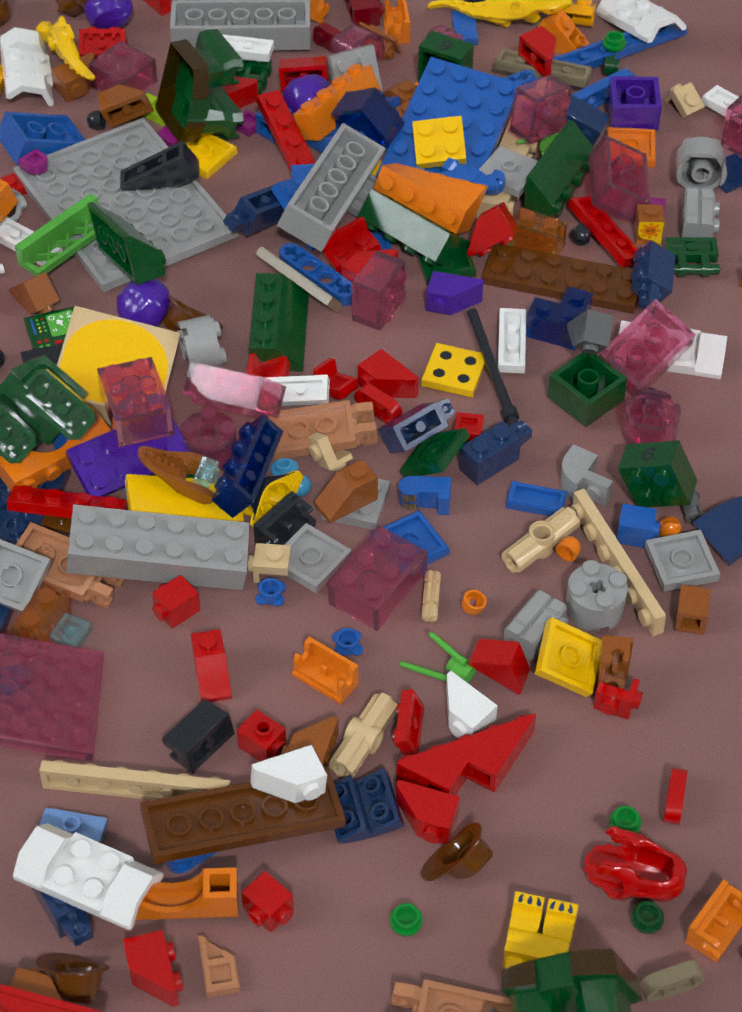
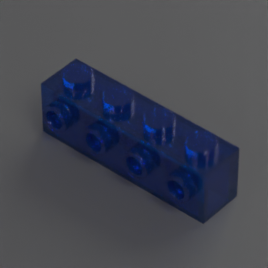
M264 414L252 423L246 422L239 429V439L230 449L231 457L222 467L224 473L214 485L216 491L211 501L232 518L255 502L284 432Z

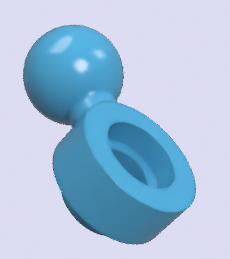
M281 458L275 461L270 468L271 475H281L295 470L299 471L297 462L288 458ZM303 475L302 482L296 493L298 497L306 496L312 487L310 479Z

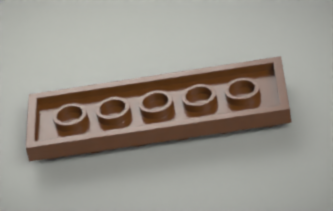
M500 243L493 245L482 275L485 285L634 314L638 295L631 292L633 269L506 244L501 246Z
M329 767L324 768L327 774L325 793L314 800H303L294 803L255 789L250 782L140 802V811L153 864L345 827L346 819Z

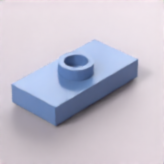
M45 807L39 824L48 823L71 834L76 832L102 843L108 827V819Z

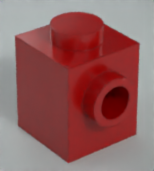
M179 575L167 584H162L152 593L154 604L152 611L159 621H165L172 629L200 611L199 592L182 575Z
M256 709L237 729L238 747L260 762L279 756L284 745H287L286 728Z
M266 871L241 892L243 909L247 912L249 919L258 927L262 925L269 932H272L279 925H285L293 916V894Z

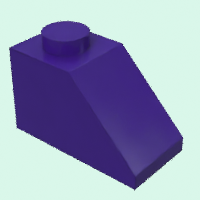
M433 271L426 291L425 311L453 315L481 303L483 300L484 280Z

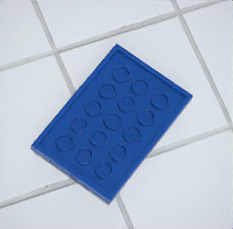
M431 57L375 178H378L382 165L399 163L411 167L417 166L413 121L462 116L467 161L464 165L480 169L494 153L522 90V84ZM442 166L424 168L435 173L442 172Z

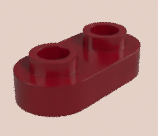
M322 22L314 27V41L333 54L353 49L349 37L328 23Z

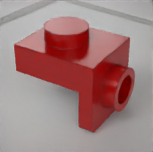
M253 353L249 355L246 373L248 378L288 377L290 361L285 355L261 362L257 355Z
M333 358L327 359L313 369L314 375L329 376V396L334 399H344L359 388L357 378L337 372L336 361Z
M634 678L630 691L599 682L593 709L607 715H615L629 720L632 709H639L643 697V692L638 691L640 679Z

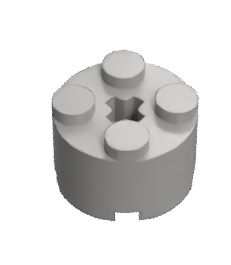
M709 137L686 138L682 141L675 156L678 183L685 190L695 189L699 190V192L702 190L713 191L717 186H721L727 176L725 152L721 142L718 139Z
M210 315L177 322V326L182 329L177 332L181 333L179 343L183 359L189 360L190 366L186 367L189 374L220 368L222 363L227 362L224 347H220L217 337L221 336L218 321H215Z
M594 560L585 561L581 567L577 568L569 577L565 603L568 607L567 611L572 623L581 629L592 632L600 631V628L609 627L611 629L615 627L624 615L628 591L626 575L609 565L601 564Z

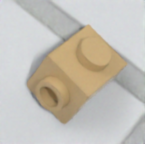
M692 82L684 86L681 83L673 86L668 90L670 94L664 99L666 104L671 101L674 102L683 119L701 111L705 107Z
M316 432L307 437L311 445L308 447L310 455L324 469L330 471L340 470L347 465V461L353 459L351 452L339 450L334 453L326 435Z
M256 543L254 555L250 554L248 559V572H253L254 583L260 582L261 574L288 576L291 545Z

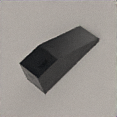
M181 141L121 170L120 188L122 190L179 187L199 177V159L186 143Z

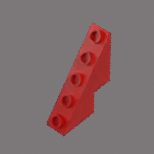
M536 714L520 715L513 721L501 725H492L486 730L473 735L466 734L450 743L434 745L424 752L415 755H405L397 762L396 780L457 795L468 779L495 793L533 735Z

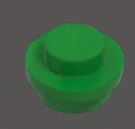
M610 31L603 38V47L610 52L621 51L626 46L624 35L619 31Z
M621 806L610 815V827L616 826L622 830L638 833L641 829V817L630 806Z
M400 904L390 914V927L400 936H413L422 927V914L412 904Z

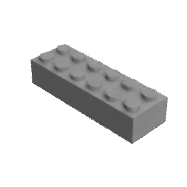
M172 0L171 42L187 39L195 48L197 37L201 31L218 29L223 35L274 40L273 51L310 50V0Z
M342 123L287 204L277 226L322 252L373 173L386 148Z
M73 505L66 573L168 583L182 575L192 586L243 591L247 574L249 523Z

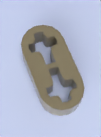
M690 960L646 976L640 982V987L648 1002H657L694 989L702 984L706 978L698 961Z

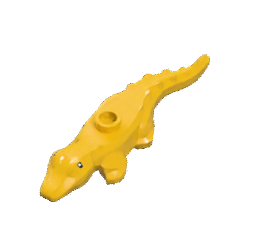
M438 0L430 2L427 7L429 9L439 7L452 8L472 18L488 20L497 25L508 27L512 20L523 19L524 21L535 23L540 20V12L554 14L563 8L569 7L572 4V0H485L475 3L461 0Z
M59 16L58 21L54 25L50 21H41L35 29L40 34L44 43L48 44L50 51L55 50L59 58L64 59V63L69 64V68L74 69L77 75L80 74L90 81L95 80L94 74L79 59L80 56L74 43L73 31L70 25L66 24L64 17Z

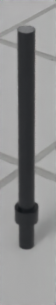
M471 308L467 311V315L502 407L501 415L503 421L508 426L518 422V411L511 403L477 309Z

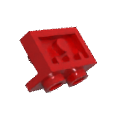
M87 27L86 29H79V56L82 57L92 52L95 59H125L126 44L128 43L126 30L119 27H110L109 29Z
M359 217L335 230L322 252L331 267L340 274L341 265L344 261L350 259L358 251L382 249L380 243L368 230L366 220L363 217Z

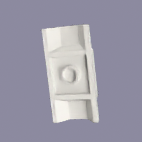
M601 0L596 9L597 16L647 43L653 41L661 27L671 24L681 30H686V24L677 15L651 3L649 0Z
M14 27L0 36L6 98L12 99L23 91L41 94L48 106H53V81L46 44L38 31Z
M621 320L614 363L721 379L727 336L703 333L701 330Z
M48 823L36 826L18 854L13 873L14 880L129 931L134 926L139 905L152 884L160 882L163 878L162 872L134 861L132 856L76 832L71 834Z

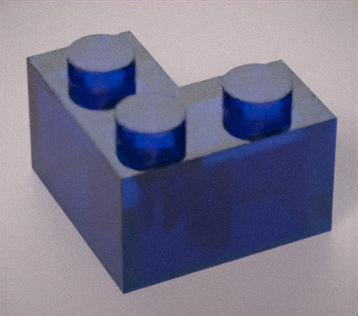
M377 88L346 92L331 112L340 125L344 123L352 129H361L369 139L380 145L391 144L405 124L398 110L389 104L384 94Z
M568 286L561 303L535 297L527 313L526 337L576 350V347L572 345L567 324L584 311L592 309L593 293Z

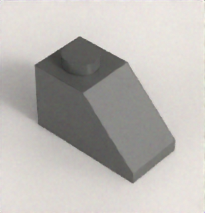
M588 309L569 321L567 329L573 347L580 348L583 353L596 355L608 348L613 315Z

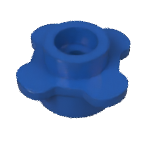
M267 578L258 583L259 594L255 597L258 605L268 604L278 607L284 604L283 592L286 591L285 583L275 578Z
M343 628L334 633L332 636V640L336 645L334 651L342 656L361 655L363 653V646L360 645L362 634L352 628Z

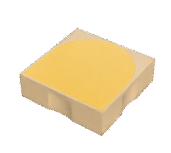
M74 306L57 365L87 391L83 399L96 409L105 423L118 428L162 408L181 333Z

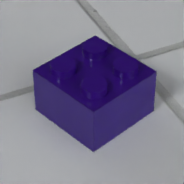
M610 76L608 92L610 127L659 130L662 105L658 77Z

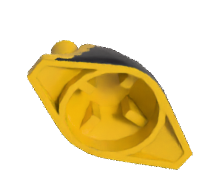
M295 470L281 475L265 476L249 488L245 498L246 505H244L242 511L244 515L251 517L250 525L253 529V525L291 491L297 493L303 479L300 471Z

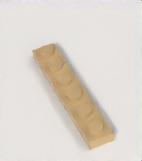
M586 490L575 491L571 509L576 512L584 527L586 538L588 541H593L602 562H606L607 565L626 575L628 586L626 601L637 610L641 625L647 627L652 636L664 633L666 614Z
M42 760L39 770L44 789L155 800L231 785L230 780H223L219 777L203 778L184 773L175 775L160 773L155 770L138 771L125 767L110 768L91 763L82 765L67 763L62 760Z

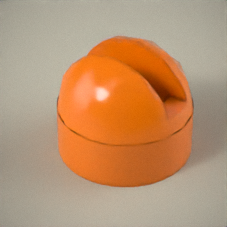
M666 516L660 521L659 537L681 533V523L676 517Z
M574 536L564 537L555 547L557 555L569 562L574 561L581 550V544Z
M468 590L463 596L461 606L466 614L476 616L484 610L487 599L478 590ZM471 600H475L474 606L470 604Z

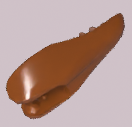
M140 446L138 448L139 460L174 491L201 504H211L214 501L215 495L213 491L202 485L186 481V476L189 474L204 479H217L219 467L212 460L193 452L167 451L149 446Z

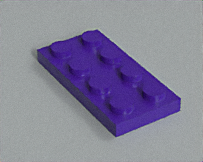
M165 407L67 449L65 454L85 492L93 496L106 497L125 488L126 474L155 475L139 460L138 448L140 446H149L167 451H191L168 408Z

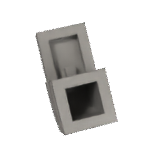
M574 444L562 461L561 490L567 491V498L573 501L574 492L585 489L593 502L606 506L611 499L613 481L596 473L597 454Z

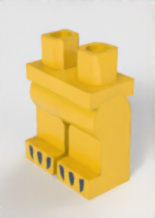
M515 891L502 967L506 969L523 962L568 952L579 905L549 898L543 931L539 933L545 897Z

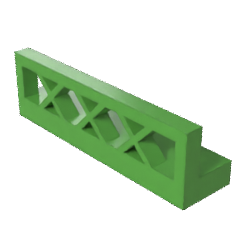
M90 193L16 244L15 250L18 265L34 276L44 272L47 274L95 240L96 236L93 226H89L92 221L87 203L93 202L98 205V198ZM84 234L81 239H70L73 235ZM66 247L62 252L51 253L55 248ZM36 261H47L39 268L33 265Z

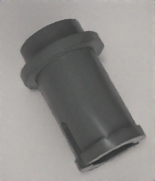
M694 490L690 505H682L686 522L694 525L693 522L704 515L699 503L700 494L697 490Z

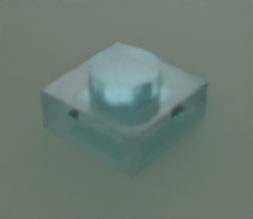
M203 455L193 482L209 489L210 484H214L219 476L220 468L217 467L219 461Z
M65 612L50 633L51 641L77 652L91 633L92 625L88 621Z

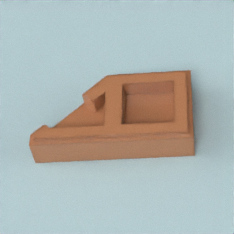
M198 936L207 998L241 992L235 956L225 949L221 950L209 942L205 936Z

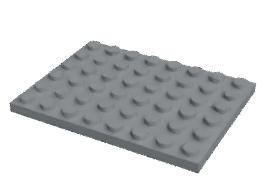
M144 118L46 155L48 169L42 174H29L19 168V166L13 168V173L25 186V191L49 222L91 193L98 198L99 206L121 216L129 224L131 223L138 232H142L148 241L151 240L157 249L163 251L166 258L164 267L239 237L238 231L232 232L223 223L226 214L196 179L179 187L122 190L120 188L121 170L168 148L166 143ZM84 234L73 235L70 239H81ZM96 239L74 254L103 292L132 281L99 250Z

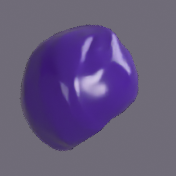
M87 0L84 6V14L88 22L98 29L122 28L130 20L133 13L131 0Z
M304 75L291 79L282 97L288 108L292 109V113H295L301 108L300 106L303 103L312 100L317 96L316 93L319 90L327 88L330 84L320 75Z
M152 279L139 285L132 281L117 296V313L121 318L158 327L171 301L168 298L170 292L157 279Z

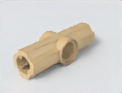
M569 506L567 508L562 507L545 521L532 523L529 533L502 552V560L506 564V568L513 573H520L538 558L549 557L553 552V547L561 539L569 536L580 527V520L576 512Z
M385 693L374 694L359 718L354 717L346 728L343 742L329 761V768L335 772L336 776L342 779L350 775L354 777L369 754L373 755L378 750L384 736V730L397 712L398 704L393 701L391 696Z

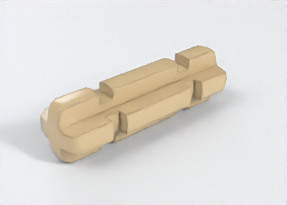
M427 570L425 572L421 616L424 622L433 623L437 620L441 573L437 570Z

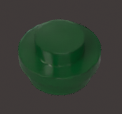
M612 54V57L606 56L604 75L610 76L618 72L620 60L615 59V54Z
M643 901L633 908L631 923L637 931L643 934H654L663 926L664 913L656 903Z

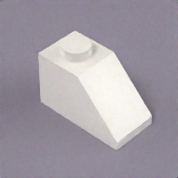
M450 671L447 674L446 700L448 728L452 734L459 738L466 734L473 735L484 731L496 723L498 705Z
M312 745L252 764L250 783L255 789L297 803L303 800H314L321 794H324L327 774Z

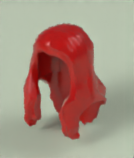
M616 826L610 827L605 831V834L610 835L611 840L615 843H620L621 846H612L609 843L596 845L584 859L585 867L583 870L587 875L588 881L595 887H600L613 900L624 901L633 897L649 898L665 903L679 896L685 886L687 867L679 855L667 851L643 834L622 830Z

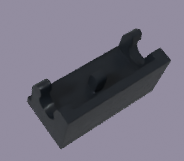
M291 491L253 525L255 543L285 545L305 523L312 527L316 525V519L309 515L313 508Z
M204 699L162 738V742L167 748L173 750L169 756L193 774L235 732L229 713Z

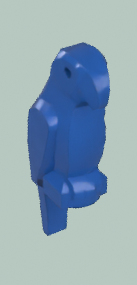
M450 157L447 158L442 166V172H437L448 177L488 185L485 194H500L506 185V178L502 171L493 170L492 174L485 175L479 169L470 165L459 164L457 159Z

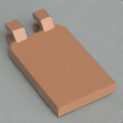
M350 400L268 412L275 460L310 455L308 447L311 445L307 437L316 432L328 437L333 451L357 448L361 444L366 446L378 443L372 402L355 403L350 406Z
M30 522L16 543V546L47 557L52 561L41 586L82 603L83 601L88 602L91 600L95 605L108 609L113 602L111 595L114 592V588L101 583L102 579L104 578L107 583L122 587L126 579L66 573L70 537Z
M424 979L422 986L395 982L391 1005L406 1009L413 1007L412 1012H490L491 1008H495L499 1012H512L510 999L507 997Z

